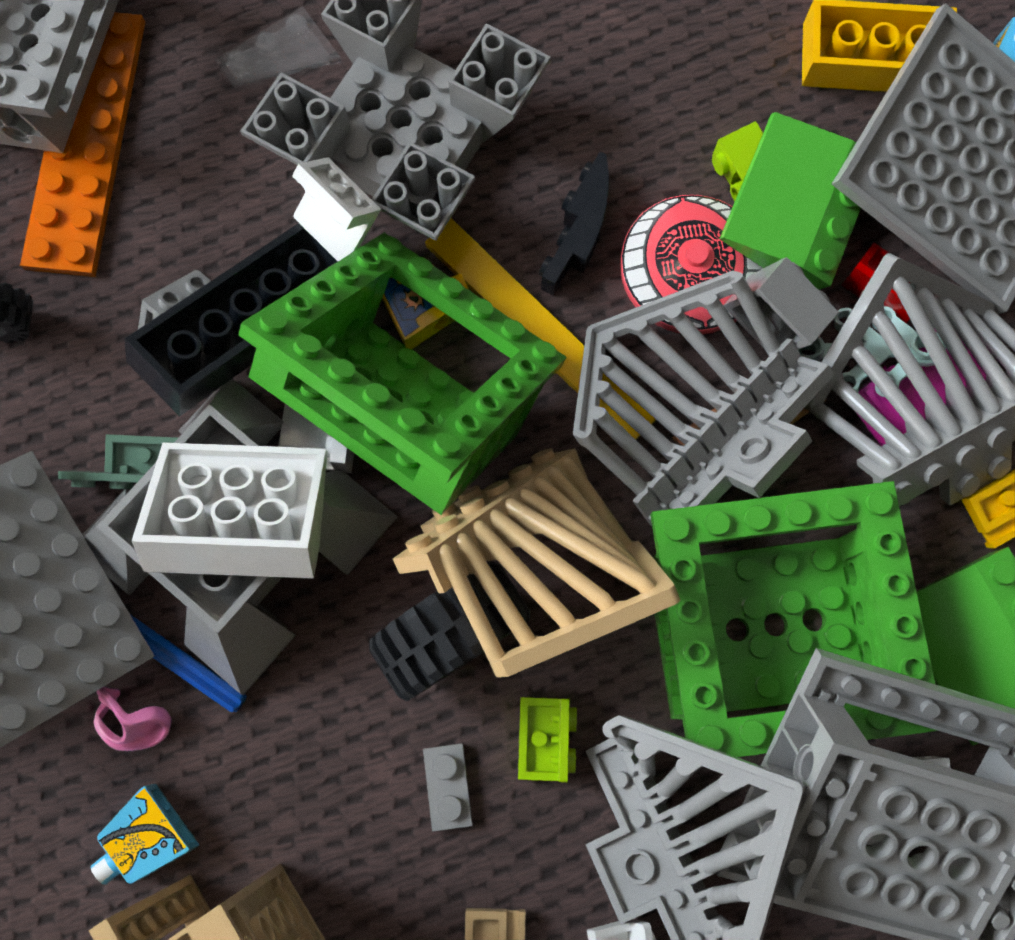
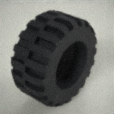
M492 561L487 562L526 623L530 621V609L502 566ZM469 574L467 578L500 642L512 632L476 576ZM453 587L445 593H438L437 591L404 612L400 617L390 622L369 641V652L398 698L409 701L484 652Z

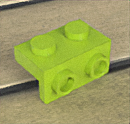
M520 697L518 780L568 783V773H575L576 749L568 748L569 732H576L577 708L569 707V699Z

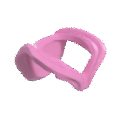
M104 686L97 690L98 699L101 704L95 713L94 727L98 735L109 747L119 751L142 750L159 744L167 737L171 727V716L166 709L151 706L127 714L116 701L120 696L118 689H110ZM109 709L114 712L122 726V737L113 733L101 720Z

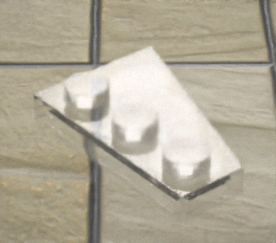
M303 6L215 59L217 66L236 92L274 82L281 72L286 75L294 73L301 75L312 72L311 69L329 64L331 67L342 64L336 50Z

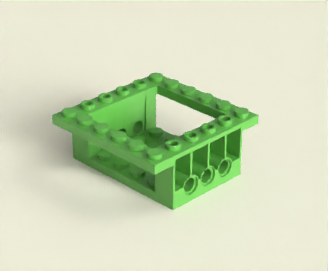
M385 232L243 321L238 334L256 347L249 373L250 379L440 515L515 439L544 384L562 367L567 358L557 351L553 345L532 334L521 323L510 319L494 308L489 301L481 299L462 286L458 280L449 277L434 267L429 260L418 256L402 245L398 239L389 236ZM393 277L508 356L510 360L475 393L465 388L448 376L447 373L422 358L414 350L406 348L404 344L389 335L387 331L373 323L389 278Z
M894 481L652 511L650 514L656 555L653 559L672 580L681 599L676 605L655 613L670 717L671 719L683 720L685 738L735 757L766 754L786 710L731 718L727 717V712L790 704L816 648L935 684ZM856 525L857 528L837 539L701 556L699 547L700 544ZM808 609L816 610L822 617V626L818 631H810L803 624V615ZM770 614L780 616L784 622V631L779 636H772L765 630L764 621ZM731 619H738L746 626V636L743 640L733 641L728 637L726 625ZM845 703L844 708L866 740L938 731Z

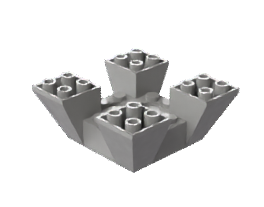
M330 0L321 13L322 19L353 63L331 98L281 72L240 132L244 137L296 165L329 157L362 191L373 196L371 200L381 208L382 212L437 241L475 181V176L465 171L468 164L482 143L515 118L550 63L551 57L486 23L455 70L415 49L422 0Z
M231 379L217 389L178 430L182 435L174 443L266 446L281 429L284 421L234 379ZM155 463L131 490L124 489L82 535L105 574L128 595H131L150 574L187 606L184 645L236 691L245 695L296 636L260 604L282 577L144 572L132 544V538L155 469ZM337 469L327 472L325 475L319 552L348 576L398 517L344 471Z

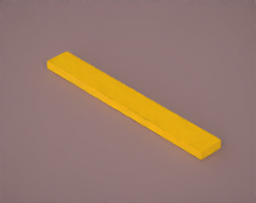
M451 218L437 241L431 238L425 241L426 247L455 275L461 273L467 287L481 299L489 301L494 308L510 319L518 321L525 329L541 340L550 343L557 351L565 355L567 358L556 373L578 393L584 345ZM603 373L602 381L608 382L612 389L651 425L656 421L654 417ZM600 398L599 407L605 408L609 415L637 440L641 435Z

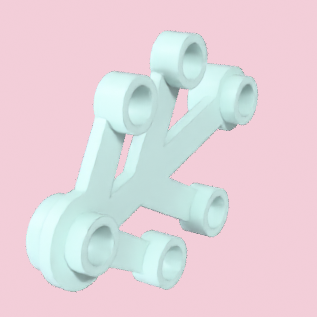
M884 306L885 314L890 318L920 366H933L934 363L928 352L919 350V348L925 346L917 331L899 319L892 308ZM841 308L838 310L839 313L834 317V327L837 331H840L844 325L839 319L843 317L848 318L852 311L851 308ZM869 327L862 338L863 345L881 365L889 357L895 356L882 336ZM938 335L940 341L942 342V344H943V346H944V348H945V350H946V346L944 345L943 341L941 340L940 336ZM818 336L812 345L800 348L798 351L803 357L820 361L824 359L832 343H824L823 339ZM811 350L815 354L805 355L802 351ZM899 363L890 372L885 371L898 387L900 382L907 377ZM859 364L849 372L842 373L844 380L853 383V389L857 392L859 391L860 383L868 377ZM875 385L876 393L882 397H885Z

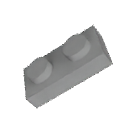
M463 743L424 748L423 755L432 832L472 826Z

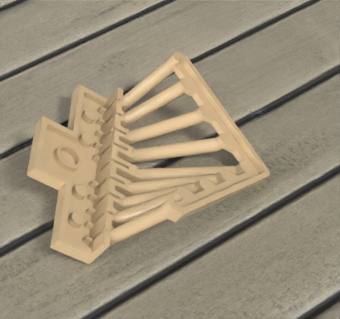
M552 448L540 451L531 457L532 463L524 464L511 470L508 473L509 479L495 482L484 490H481L479 486L467 488L458 497L459 500L455 503L453 502L442 515L433 510L434 517L421 525L424 534L408 540L405 543L407 549L393 558L399 574L428 570L438 593H445L453 587L496 677H509L676 605L681 601L672 580L639 541H631L589 482L575 448L556 453L553 452ZM532 535H545L638 590L640 594L625 601H614L609 593ZM520 547L598 607L600 612L584 619H575L572 613L510 548ZM497 560L559 625L560 629L544 636H535L486 561ZM474 574L519 642V647L507 652L503 651L467 575Z

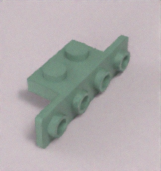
M106 434L104 472L58 471V479L71 480V487H96V481H109L110 489H132L134 482L137 483L157 462L162 443H174L178 437Z

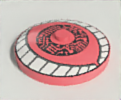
M680 195L654 204L635 220L626 235L620 257L622 283L630 301L635 307L730 271L741 272L744 278L747 279L749 275L763 269L719 239L732 210L731 205L708 196ZM732 295L719 300L724 305ZM700 306L684 312L702 334L720 330L707 309ZM729 313L734 322H737V320ZM666 319L655 323L657 326L662 327L666 330L675 333H680L674 327V325Z

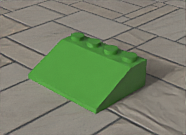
M772 113L719 239L762 268L787 257L791 262L800 266L804 276L818 290L830 287L861 207L831 184L856 142L780 113Z
M1009 547L988 553L916 592L936 684L1015 709V557ZM969 740L971 745L978 744V742Z

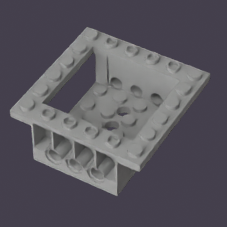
M0 0V144L63 153L119 0Z
M816 648L760 765L800 780L806 787L773 903L911 940H1015V709ZM845 703L990 747L975 775H970L870 745L844 708ZM751 785L743 804L768 791ZM777 810L728 833L721 850L770 830ZM878 834L886 835L882 842L866 846L871 837ZM927 846L923 853L915 854L911 858L908 857V854L914 848ZM763 856L717 872V876L737 882L757 878Z

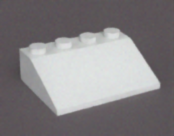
M163 442L132 538V544L143 571L314 578L320 547L327 450L324 448Z

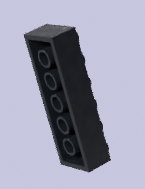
M298 223L124 338L126 362L180 417L252 365L256 347L238 335L243 321L338 261Z

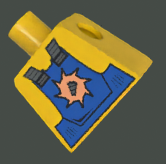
M461 273L451 277L458 280L462 286L468 289ZM393 277L389 278L382 300L406 348L413 349L455 321Z

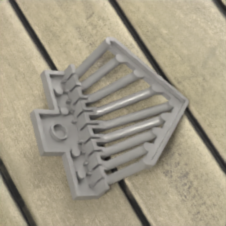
M888 253L881 260L822 360V363L830 366L834 376L804 408L865 454L857 459V466L873 477V484L894 481L899 506L908 503L911 499L938 485L940 498L951 506L1012 471V442L1015 441V356L993 331L1015 352V330L994 311V303L900 257ZM891 289L897 293L945 384L946 405L890 318L885 314L884 301ZM871 323L877 328L924 401L925 419L864 347L862 338ZM938 335L940 336L941 340L943 341L944 345L946 346L947 350L949 351L950 355L952 356L953 360L955 361L956 365L961 371L963 377L965 378L966 388L960 376L958 375L951 359L949 358L942 342L940 341ZM967 349L970 351L974 359L977 361L979 366L986 374V381L980 373L979 369L977 368L976 364L974 363L973 359L971 358L970 354L968 353ZM851 357L855 359L903 418L906 433L902 434L844 380L842 371ZM994 357H995V358L999 361V363L1006 369V372H1004V371L1002 370V368H1001L1000 365L997 363V361L994 359ZM833 390L884 438L886 444L879 446L827 407L824 401L830 391Z
M730 271L602 320L587 328L573 436L581 446L594 454L637 495L633 502L652 526L650 516L652 511L715 504L732 485L760 498L812 442L807 430L794 426L790 422L832 379L834 374L828 364L801 356L792 339L786 338L780 345L743 274L737 271ZM732 294L736 295L769 356L765 362L759 359L719 299ZM700 306L707 309L751 373V376L747 379L739 375L687 318L684 312ZM665 319L670 321L734 394L731 395L716 389L664 341L650 325ZM628 333L639 336L650 349L713 406L717 412L694 404L621 344L617 337ZM605 349L697 425L700 430L681 422L621 370L611 357L605 355ZM603 373L685 446L671 443L615 392L608 382L602 381ZM600 398L661 453L669 463H659L609 415L605 408L599 407ZM597 425L653 477V480L645 482L597 436Z
M618 715L607 721L603 725V733L609 739L586 750V754L620 828L585 845L620 925L657 908L671 940H763L806 792L805 784L795 778L625 715ZM663 751L679 757L680 759L677 760L675 767L661 782L656 784L654 780L656 775L654 755ZM701 767L723 774L718 780L688 800L668 809L666 805L667 800ZM748 784L768 791L713 821L682 836L680 835L678 826L734 791ZM777 810L770 830L693 862L689 854L690 852ZM763 856L757 878L705 888L702 879L756 857ZM736 902H750L744 924L738 926L733 925L724 916L719 915L715 906Z

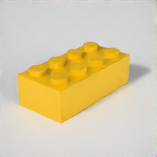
M813 0L803 23L802 86L887 92L934 12L940 6L846 0ZM951 7L954 11L957 12V8Z

